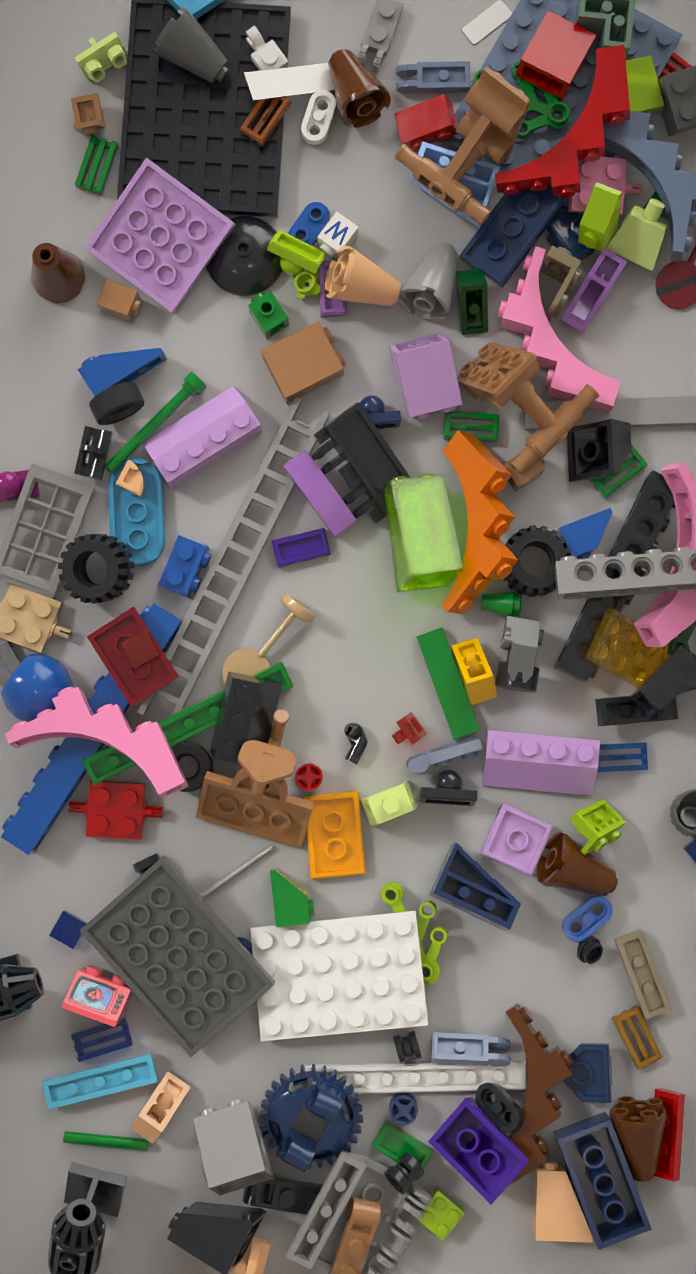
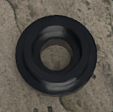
M594 936L581 941L577 947V958L583 963L593 964L603 954V947Z

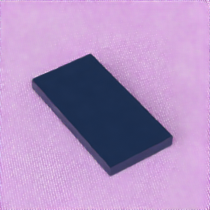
M547 186L546 189L541 191L524 189L519 190L517 194H504L488 219L481 225L480 229H478L459 255V258L474 269L483 268L485 277L503 288L568 199L560 198L559 195L553 196L552 186Z

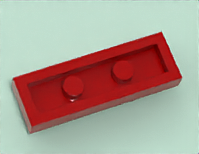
M658 1088L655 1089L654 1098H659L663 1101L667 1120L657 1171L654 1173V1176L675 1182L680 1180L685 1094Z

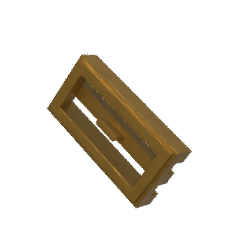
M637 1005L631 1007L628 1011L625 1010L621 1014L611 1017L638 1070L663 1058ZM635 1015L654 1053L652 1056H649L630 1018ZM623 1020L626 1021L644 1058L642 1061L639 1060L621 1024Z

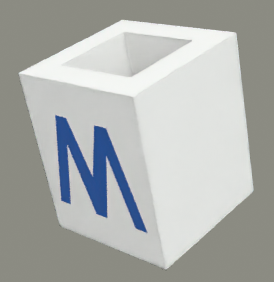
M336 212L317 237L319 250L327 254L326 257L330 259L334 257L338 260L340 254H337V251L344 245L351 246L358 237L359 227Z

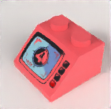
M88 965L87 968L82 967L78 970L61 1008L116 1027L124 1017L133 991L119 975L107 976L102 974L103 969Z

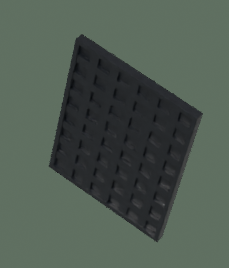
M131 0L117 200L144 160L148 158L222 214L278 217L284 116L263 147L258 145V142L255 140H250L247 135H242L239 129L259 101L253 100L244 75L245 72L259 71L251 60V54L255 51L246 41L248 37L246 31L255 25L264 42L268 43L273 39L288 60L291 6L222 2L197 18L196 20L228 60L226 67L229 68L226 76L221 82L215 80L214 83H211L157 56L152 51L153 48L158 47L155 45V42L169 20L173 18L177 21L181 16L167 0ZM270 98L268 100V102L266 103V105L264 106V108L262 109L254 123L249 128L250 130L253 131V129L255 128V126L257 125V123L259 122V120L261 119L269 105L272 103L274 98ZM280 101V103L278 104V106L276 107V109L274 110V112L272 113V115L270 116V118L268 119V121L266 122V124L264 125V127L258 135L262 134V132L264 131V129L266 128V126L268 125V123L270 122V120L282 104V101Z

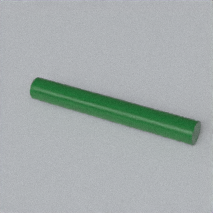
M65 1131L63 1136V1143L147 1151L149 1142L143 1138Z

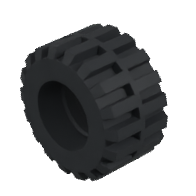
M536 525L529 526L527 529H520L506 542V547L516 556L518 561L513 566L512 572L503 580H507L509 583L508 587L516 589L518 594H526L528 597L544 596L556 589L555 562L560 561L562 557L569 556L571 551L569 547L566 548L565 546L566 540L563 537L560 539L557 536L558 532L554 529L549 531L546 526H541L540 528H536ZM538 547L547 553L550 559V569L545 575L533 577L522 569L519 557L525 548Z
M87 534L75 538V542H69L65 546L68 551H63L60 555L63 563H58V569H62L63 573L59 575V579L66 582L63 586L65 591H72L71 597L74 599L81 598L80 602H91V604L111 601L113 598L123 595L122 591L127 590L130 586L127 583L128 580H133L134 574L130 573V568H135L134 562H129V558L132 557L131 552L124 550L126 545L123 542H117L118 538L107 536V534ZM94 552L99 553L107 564L106 578L99 585L92 582L86 572L87 560Z

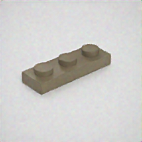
M638 929L615 938V944L643 1018L647 1020L671 1011V1006L642 930Z

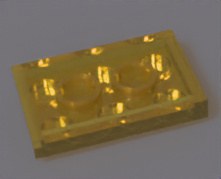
M607 608L585 659L638 688L662 663L670 643H667L664 647H646L634 626L635 621L615 609Z

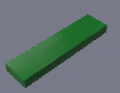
M441 627L417 636V641L453 740L479 731V726L443 628Z

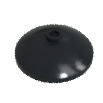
M240 216L231 218L230 220L236 225L206 266L211 279L228 293L238 296L259 294L270 288L282 272L280 266L281 257L267 250L270 241L277 232L267 222L255 217ZM245 246L248 248V251L240 253L239 249Z

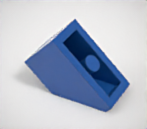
M611 508L558 528L557 536L560 539L563 537L566 540L565 546L566 548L569 547L571 551L569 556H576L577 559H587L591 552L598 548L613 513Z

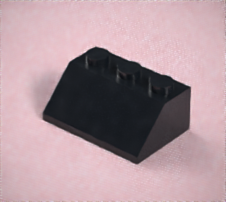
M228 671L210 747L213 759L240 764L238 762V755L245 742L256 740L268 744L274 721L273 714L277 709L282 682Z

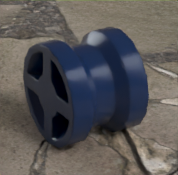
M396 1093L393 1095L389 1103L390 1115L393 1121L400 1125L412 1123L418 1114L414 1096L410 1093Z

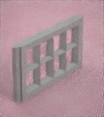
M32 463L0 548V580L54 599L60 584L59 575L63 574L62 569H58V563H63V559L60 558L61 552L68 551L65 546L69 542H75L74 539L77 537L95 486ZM35 482L55 488L50 505L30 498ZM60 491L80 497L74 514L55 507ZM27 504L47 511L42 527L22 520ZM52 513L72 520L66 536L47 529ZM19 526L39 533L34 549L14 543ZM44 535L64 542L58 558L38 552ZM11 549L31 555L25 572L6 565ZM36 558L56 564L50 581L30 574Z

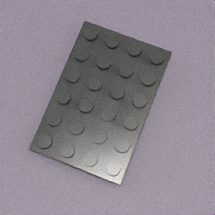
M162 856L79 930L190 1057L196 1054L275 984L274 979L165 856Z

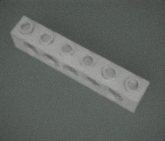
M690 547L675 548L673 552L663 553L660 549L645 551V554L638 555L626 551L617 553V556L605 557V554H593L588 556L587 559L566 556L560 558V561L555 562L557 601L696 590V571L691 567V563L696 562V550H690ZM666 564L673 565L677 573L667 574L662 566ZM644 567L648 571V575L640 577L635 574L634 568ZM615 569L619 572L620 577L611 579L606 575L605 571ZM587 571L591 574L592 579L582 581L577 577V573Z

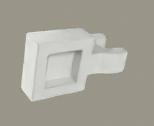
M255 25L246 31L248 36L246 41L255 51L251 54V60L259 71L288 66L287 58L273 39L265 43Z

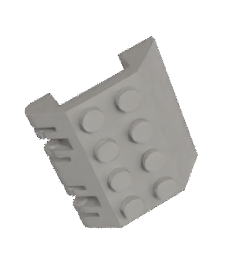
M341 1152L285 1257L310 1270L314 1263L329 1270L346 1224L345 1216L349 1199L356 1197L378 1202L381 1205L379 1223L361 1274H383L374 1266L376 1260L387 1269L395 1270L398 1266L397 1261L401 1260L412 1240L410 1235H414L417 1230L411 1222L401 1215L403 1210L405 1209L416 1218L423 1219L425 1212L421 1208L428 1210L433 1197L414 1182L411 1183L410 1189L405 1194H401L386 1179L384 1173L388 1169L387 1167L362 1154Z

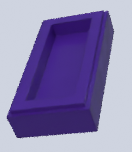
M324 528L272 540L278 568L331 555Z

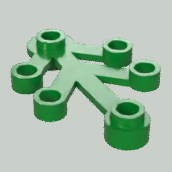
M516 62L512 67L511 76L514 80L518 81L521 90L530 99L526 113L533 111L541 115L529 121L523 120L521 126L525 127L527 131L524 133L519 132L517 138L525 139L529 132L545 126L557 130L565 128L571 120L570 108L565 103L558 102L556 96L536 86L538 91L544 93L547 104L537 100L532 84L515 76V70L518 69L520 63ZM483 69L475 74L473 84L478 81ZM560 114L562 119H554L553 115Z

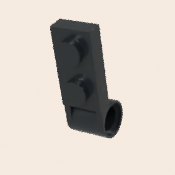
M630 696L595 699L598 727L678 719L676 698L651 716Z
M274 1177V1179L246 1187L242 1201L254 1207L308 1214L323 1184Z

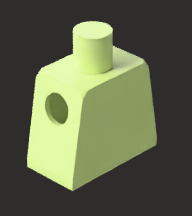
M650 199L645 209L633 206L618 227L606 249L652 271L669 223L667 219L660 217L665 205L657 199Z
M409 781L360 800L370 826L381 824L411 812L418 807Z

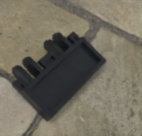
M359 402L354 403L313 434L319 444L330 438L328 442L311 454L314 461L322 458L332 448L339 454L323 465L321 468L323 474H327L345 460L347 462L338 471L350 489L356 488L342 499L346 505L351 504L364 492L369 497L367 501L354 509L352 514L355 518H359L377 505L378 507L369 514L374 523L377 524L383 518L390 515L388 495L420 492Z

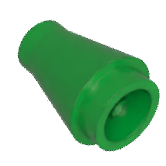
M515 591L483 594L481 610L506 617L520 616L522 595L515 594Z

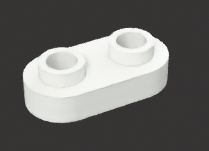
M316 91L309 100L301 125V133L303 139L311 145L323 143L328 136L336 111L335 97L329 91ZM320 105H326L327 109L320 110L318 107ZM313 129H317L319 133L317 135H312L310 131Z

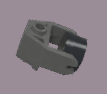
M507 616L500 648L508 649L506 662H499L496 686L514 691L536 692L540 669L534 667L537 646L542 645L544 630L540 629L541 622Z

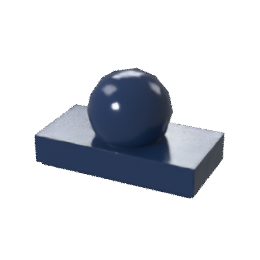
M369 395L361 400V406L377 429L400 426V411L385 412V405L381 398Z

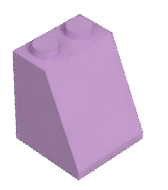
M442 333L389 345L405 411L409 417L423 419L429 417L430 412L440 410L441 413H447L456 410V406L462 405L450 341Z

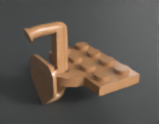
M279 709L273 714L274 723L268 744L250 740L242 745L238 755V762L243 768L237 772L234 779L209 771L206 772L195 818L301 849L314 802L288 795V786L284 779L292 776L297 758L293 752L280 747L290 715L286 710Z

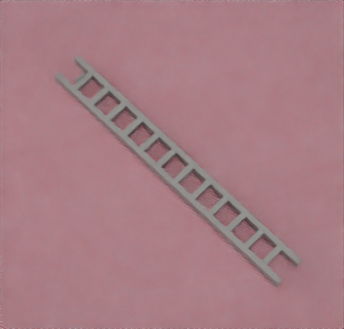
M295 397L166 653L171 663L180 645L201 656L192 674L173 665L179 676L188 679L180 698L159 690L142 701L137 713L145 716L155 694L176 704L172 714L183 710L295 486L291 477L287 478L270 470L269 467L277 452L291 459L299 454L281 445L289 428L309 437L304 450L310 455L317 442L313 434L325 426L330 416L329 412L323 410L314 430H311L308 424L299 420L293 421L302 403V399ZM265 476L285 485L277 503L257 493ZM253 500L273 509L265 527L245 518ZM241 524L261 533L253 551L233 542ZM229 548L249 557L241 576L220 566ZM216 573H220L237 582L229 600L208 590ZM204 597L225 606L217 624L196 615ZM192 621L213 631L204 649L184 640Z

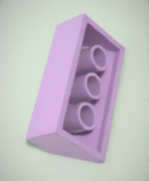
M232 386L150 437L142 444L172 489L261 433L262 428L246 401L236 388Z
M487 730L482 785L593 796L598 771L600 740Z

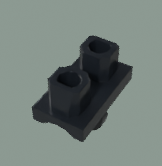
M89 426L84 427L74 471L75 475L98 480L103 479L113 434L112 431L95 429Z

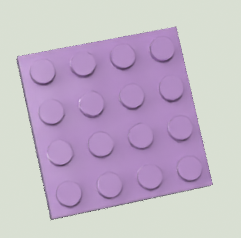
M146 158L85 249L174 314L236 224Z

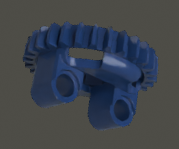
M302 1064L300 1073L297 1074L291 1067L290 1077L288 1078L281 1073L279 1078L281 1084L273 1080L271 1083L273 1090L267 1089L265 1092L267 1099H262L261 1101L263 1110L260 1111L259 1118L263 1119V1121L260 1123V1129L266 1130L263 1133L264 1140L271 1139L268 1148L278 1147L276 1156L281 1161L302 1172L310 1169L312 1162H316L318 1167L322 1168V1160L325 1159L329 1165H333L332 1156L335 1155L338 1158L342 1149L350 1153L351 1145L348 1142L356 1144L357 1136L355 1134H360L362 1131L359 1123H363V1116L359 1113L363 1110L362 1105L357 1103L359 1101V1094H352L354 1091L353 1084L345 1086V1076L339 1080L336 1079V1069L330 1075L326 1074L325 1065L321 1072L316 1071L315 1064H312L310 1071H306ZM308 1078H313L310 1087L295 1092L289 1091L290 1083L293 1082L295 1087L308 1083ZM343 1102L345 1104L347 1114H349L348 1121L345 1118L344 1111L342 1108ZM304 1103H306L305 1109L310 1113L328 1121L317 1141L291 1128Z

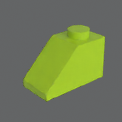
M598 182L595 184L580 222L578 243L601 252L604 251L618 230L621 191Z

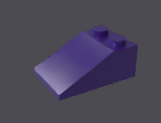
M472 1097L465 1098L428 1141L490 1205L494 1203L530 1161L511 1138L492 1123Z

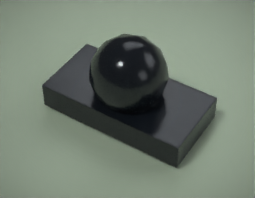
M444 770L438 774L435 780L436 788L422 787L420 791L421 803L473 806L477 801V790H462V779L457 772L452 770Z

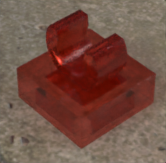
M410 712L396 722L400 730L393 734L392 737L397 745L405 739H408L413 745L427 733L413 713Z

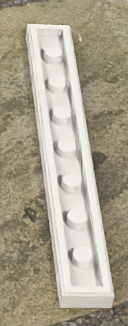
M510 1059V1065L505 1067H496L489 1064L488 1066L432 1063V1061L406 1062L404 1064H400V1062L315 1064L316 1071L321 1072L325 1065L326 1074L328 1075L336 1069L337 1080L345 1076V1086L350 1084L354 1086L352 1094L477 1091L478 1087L483 1083H497L504 1090H527L525 1059ZM312 1064L304 1065L306 1071L311 1070ZM308 1078V1083L303 1084V1089L312 1085L313 1078Z

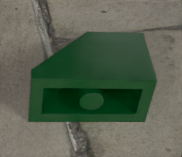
M483 268L456 271V292L461 334L468 335L488 332V287Z

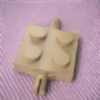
M10 583L5 598L0 602V639L43 654L48 641L53 635L69 640L71 636L67 634L72 635L73 630L58 625V615L63 605L62 602Z

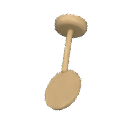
M285 593L281 602L290 611L289 615L260 651L242 648L234 651L227 657L222 669L224 683L226 684L228 671L252 676L270 667L265 654L293 619L297 616L302 621L310 623L316 616L293 596Z

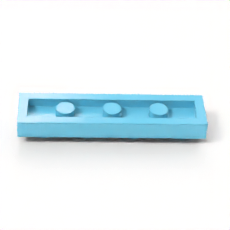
M151 1052L45 1079L42 1081L47 1107L50 1110L156 1083L159 1078L153 1053Z

